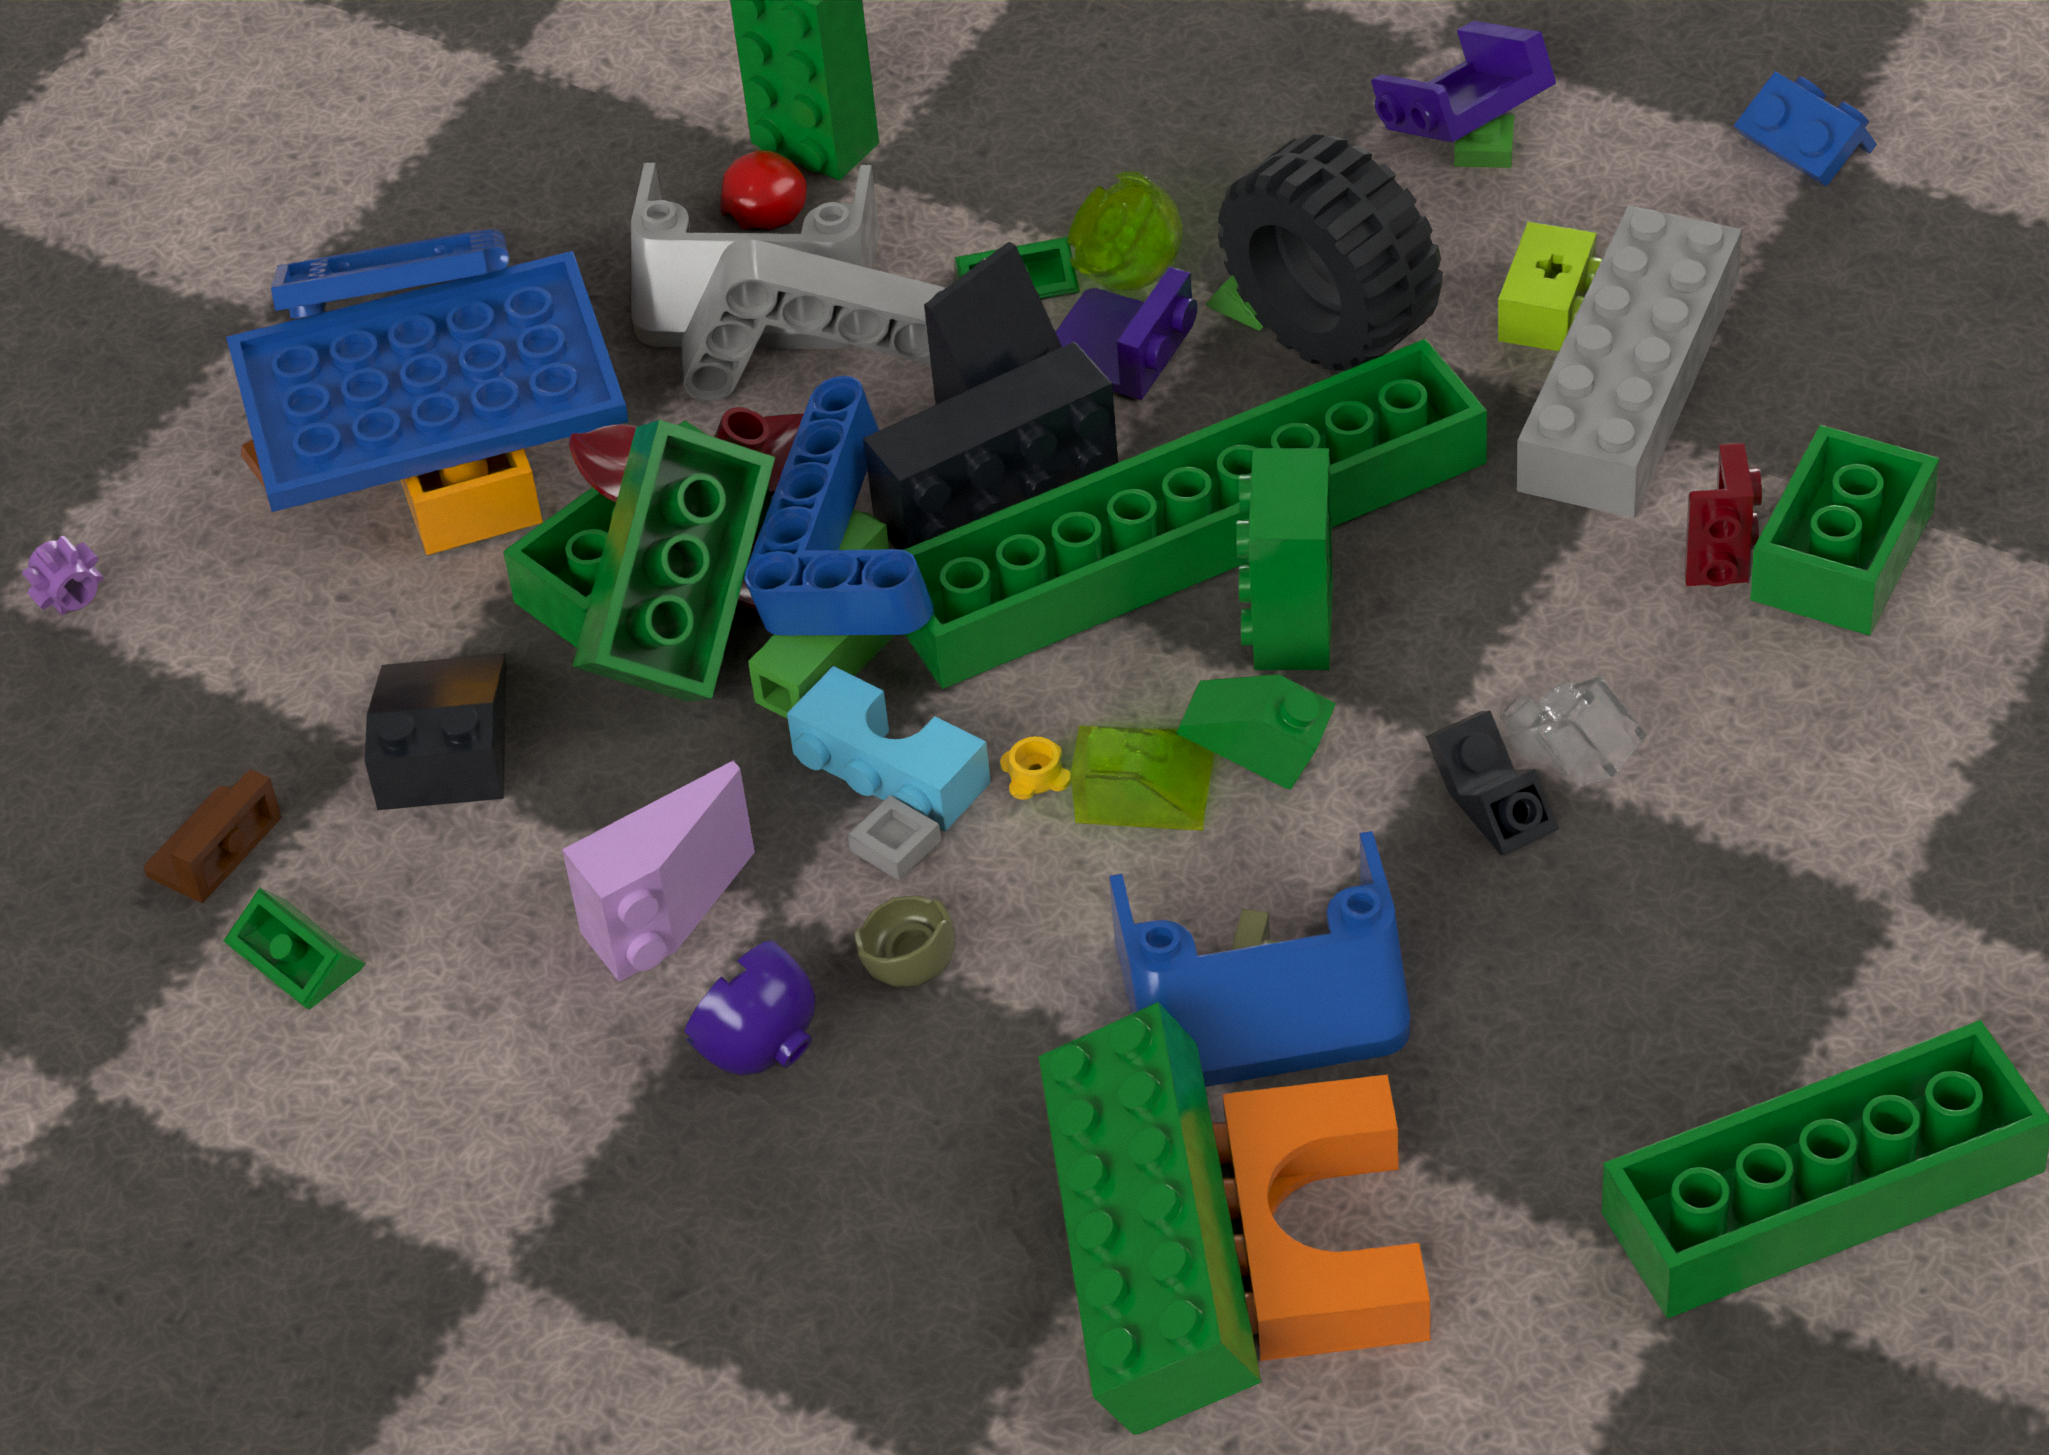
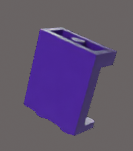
M1472 21L1457 29L1466 60L1429 82L1380 74L1371 80L1376 96L1375 109L1379 118L1388 130L1453 143L1556 84L1541 31L1480 21Z

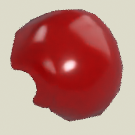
M755 150L736 158L725 171L722 177L720 212L722 216L730 213L743 230L751 227L773 230L790 224L804 208L807 197V182L801 171L786 157L770 150Z

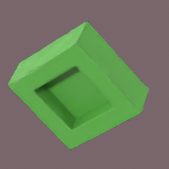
M1500 115L1456 140L1454 167L1511 168L1514 115Z

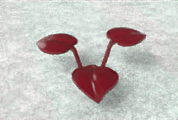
M731 408L723 414L714 437L775 457L769 479L770 495L773 496L804 414L762 417L757 412L748 408ZM610 425L587 433H572L569 439V448L580 473L596 491L616 502L637 426ZM759 533L755 534L748 562L750 560ZM743 579L737 604L757 610Z

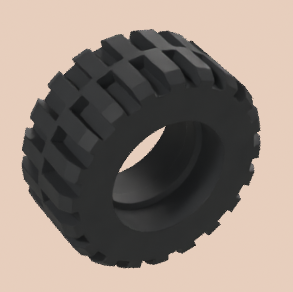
M1318 134L1302 135L1298 139H1292L1229 187L1219 211L1218 223L1220 224L1218 240L1219 247L1226 252L1224 264L1229 275L1234 276L1238 284L1237 292L1244 303L1249 302L1257 313L1254 317L1264 329L1269 327L1277 335L1276 340L1288 350H1297L1300 352V358L1311 364H1320L1322 362L1325 369L1348 370L1383 356L1433 315L1438 304L1443 282V272L1438 269L1441 255L1438 245L1432 243L1430 235L1433 230L1427 217H1421L1414 205L1417 200L1408 188L1403 190L1395 181L1396 174L1385 164L1378 165L1372 160V153L1361 146L1349 147L1346 139Z

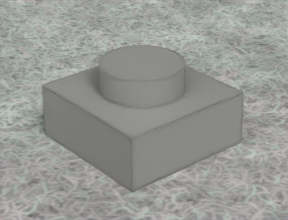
M890 795L848 834L850 852L895 879L900 880L941 842V834L937 822Z

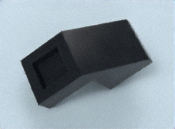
M1490 710L1480 711L1425 736L1448 793L1500 855H1505L1559 829L1536 770L1514 769Z

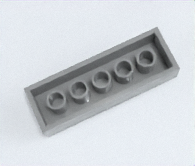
M1627 206L1517 440L1518 492L1635 518L1739 282L1742 229L1662 213L1651 209Z

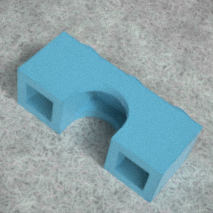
M835 666L787 713L793 754L806 767L812 770L823 769L845 780L853 790L864 796L874 795L885 800L891 795L937 822L940 829L945 832L991 783L986 741L936 716L921 731L903 739L884 738L889 733L884 691Z

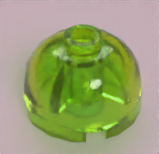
M1123 171L1114 175L1120 182L1114 184L1108 190H1105L1100 185L1097 186L1076 212L1068 234V243L1075 247L1076 259L1069 258L1073 267L1110 290L1137 291L1156 282L1165 274L1169 267L1173 266L1182 244L1183 222L1175 201L1165 190L1138 171Z

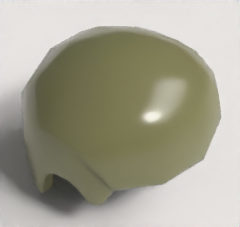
M915 895L892 897L872 910L862 927L855 930L854 937L858 957L870 975L894 988L920 986L938 977L951 961L955 948L956 934L951 917L939 899L931 901L928 898Z

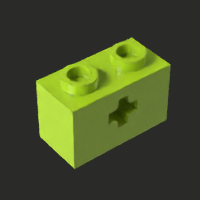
M1527 222L1498 298V341L1560 351L1603 259L1596 257L1597 233Z

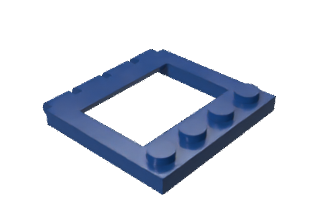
M476 230L277 265L271 285V292L275 311L289 309L290 318H300L324 313L325 306H327L326 302L500 271L508 265L509 254L504 234L500 230Z

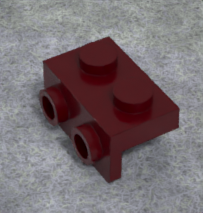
M1745 443L1719 444L1717 489L1692 491L1688 495L1684 569L1686 586L1710 585L1719 587L1734 583H1748L1750 550L1754 549L1759 539L1757 513L1753 512V506L1761 505L1762 481L1759 467L1749 468Z

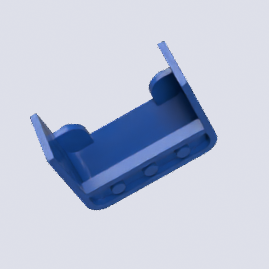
M1373 831L1359 833L1361 885L1349 887L1338 892L1328 904L1327 925L1329 934L1197 956L1191 933L1184 926L1173 921L1155 920L1134 924L1123 875L1109 876L1114 939L1131 1014L1159 1002L1197 1043L1205 1087L1387 1056L1397 1052L1407 1043L1410 1036V1008L1396 914Z

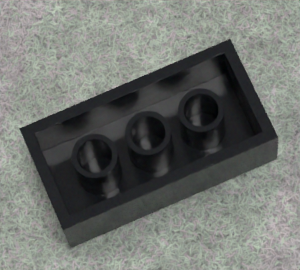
M1074 341L864 437L873 516L886 524L889 542L895 549L905 550L1117 464L1118 451L1112 382Z

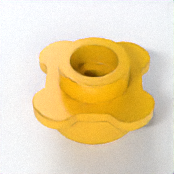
M1034 736L1018 741L1009 751L1005 752L1000 759V766L1004 772L1010 775V794L1014 798L1027 800L1034 794L1044 793L1050 789L1057 792L1065 790L1071 783V773L1061 765V747L1047 738Z

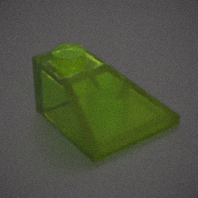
M1089 721L1081 724L1078 728L1070 773L1075 823L1203 831L1215 753L1176 734L1178 726L1103 721Z

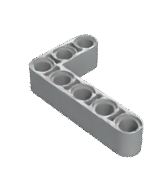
M744 239L735 241L723 251L683 335L681 351L685 391L692 398L699 401L721 400L728 397L734 391L766 324L931 365L924 304L931 300L936 293L944 290L945 287L759 240Z

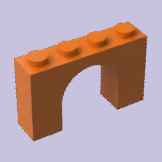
M1388 1074L1222 1094L1224 1122L1212 1123L1219 1162L1220 1164H1230L1232 1177L1223 1178L1230 1219H1238L1240 1234H1235L1234 1240L1241 1277L1247 1276L1249 1292L1244 1293L1252 1335L1256 1334L1260 1361L1431 1341L1430 1297L1419 1243L1340 1252L1319 1250L1306 1246L1290 1237L1273 1218L1274 1213L1283 1200L1292 1192L1308 1183L1326 1178L1399 1170L1398 1127Z

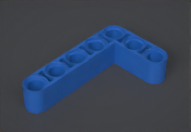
M837 376L823 381L811 394L745 571L744 581L764 627L775 635H901L920 629L933 615L934 605L912 554L897 549L839 550L867 472L863 438L880 431L860 381L851 376Z

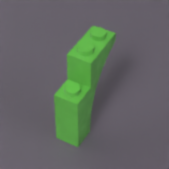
M853 509L839 550L889 549L886 524L880 522L870 513ZM774 634L748 661L755 703L787 718V713L833 666L855 676L895 635L782 636Z

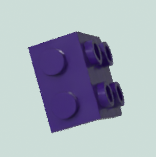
M1169 267L1145 302L1099 288L1087 289L1055 331L1062 347L1075 341L1112 382L1113 392L1142 400L1194 326L1198 305L1197 301L1192 299L1191 273Z

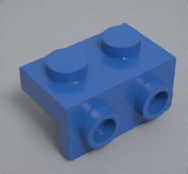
M1776 71L1733 125L1739 134L1824 186H1827L1857 147L1870 154L1877 145L1865 128L1869 120L1853 106L1841 102L1838 107H1835L1824 100L1826 97L1824 92L1806 78L1798 76L1795 82Z

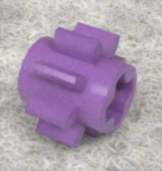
M60 536L58 541L46 542L35 549L29 559L28 568L22 571V575L32 585L27 593L42 610L48 608L51 604L61 615H65L68 611L79 610L93 600L97 593L98 583L104 579L94 567L99 558L84 542L74 547L65 536Z

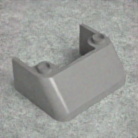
M644 163L631 219V317L637 339L646 345L654 347H681L683 335L723 251L735 241L744 239L759 240L874 269L880 229L872 165H860L853 203L828 202L814 208L805 217L801 234L689 233L690 222L686 209L677 203L662 200L656 163ZM766 324L755 348L840 349L849 345Z

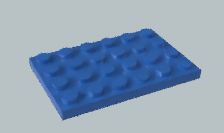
M573 251L506 267L500 271L488 272V274L461 278L226 337L272 512L570 437L572 433H587L604 426L629 422L626 404Z

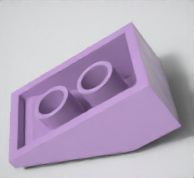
M734 760L562 849L580 933L619 982L639 971H647L654 968L665 957L676 952L755 853L741 771Z

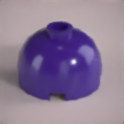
M770 940L757 945L737 960L746 971L738 974L729 983L723 977H720L697 1005L686 1024L684 1032L689 1036V1038L685 1039L686 1042L707 1061L725 1072L740 1076L765 1072L777 1062L784 1068H788L804 1054L812 1042V1037L806 1033V1030L814 1017L816 995L809 977L790 954L774 940Z

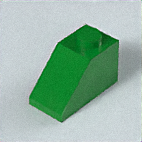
M1279 674L1200 680L1180 721L1176 734L1283 788L1291 790L1317 750L1336 703Z

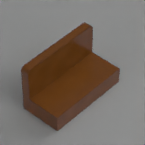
M249 769L231 789L226 786L217 787L144 865L146 877L200 903H204L282 818L271 778L253 769Z

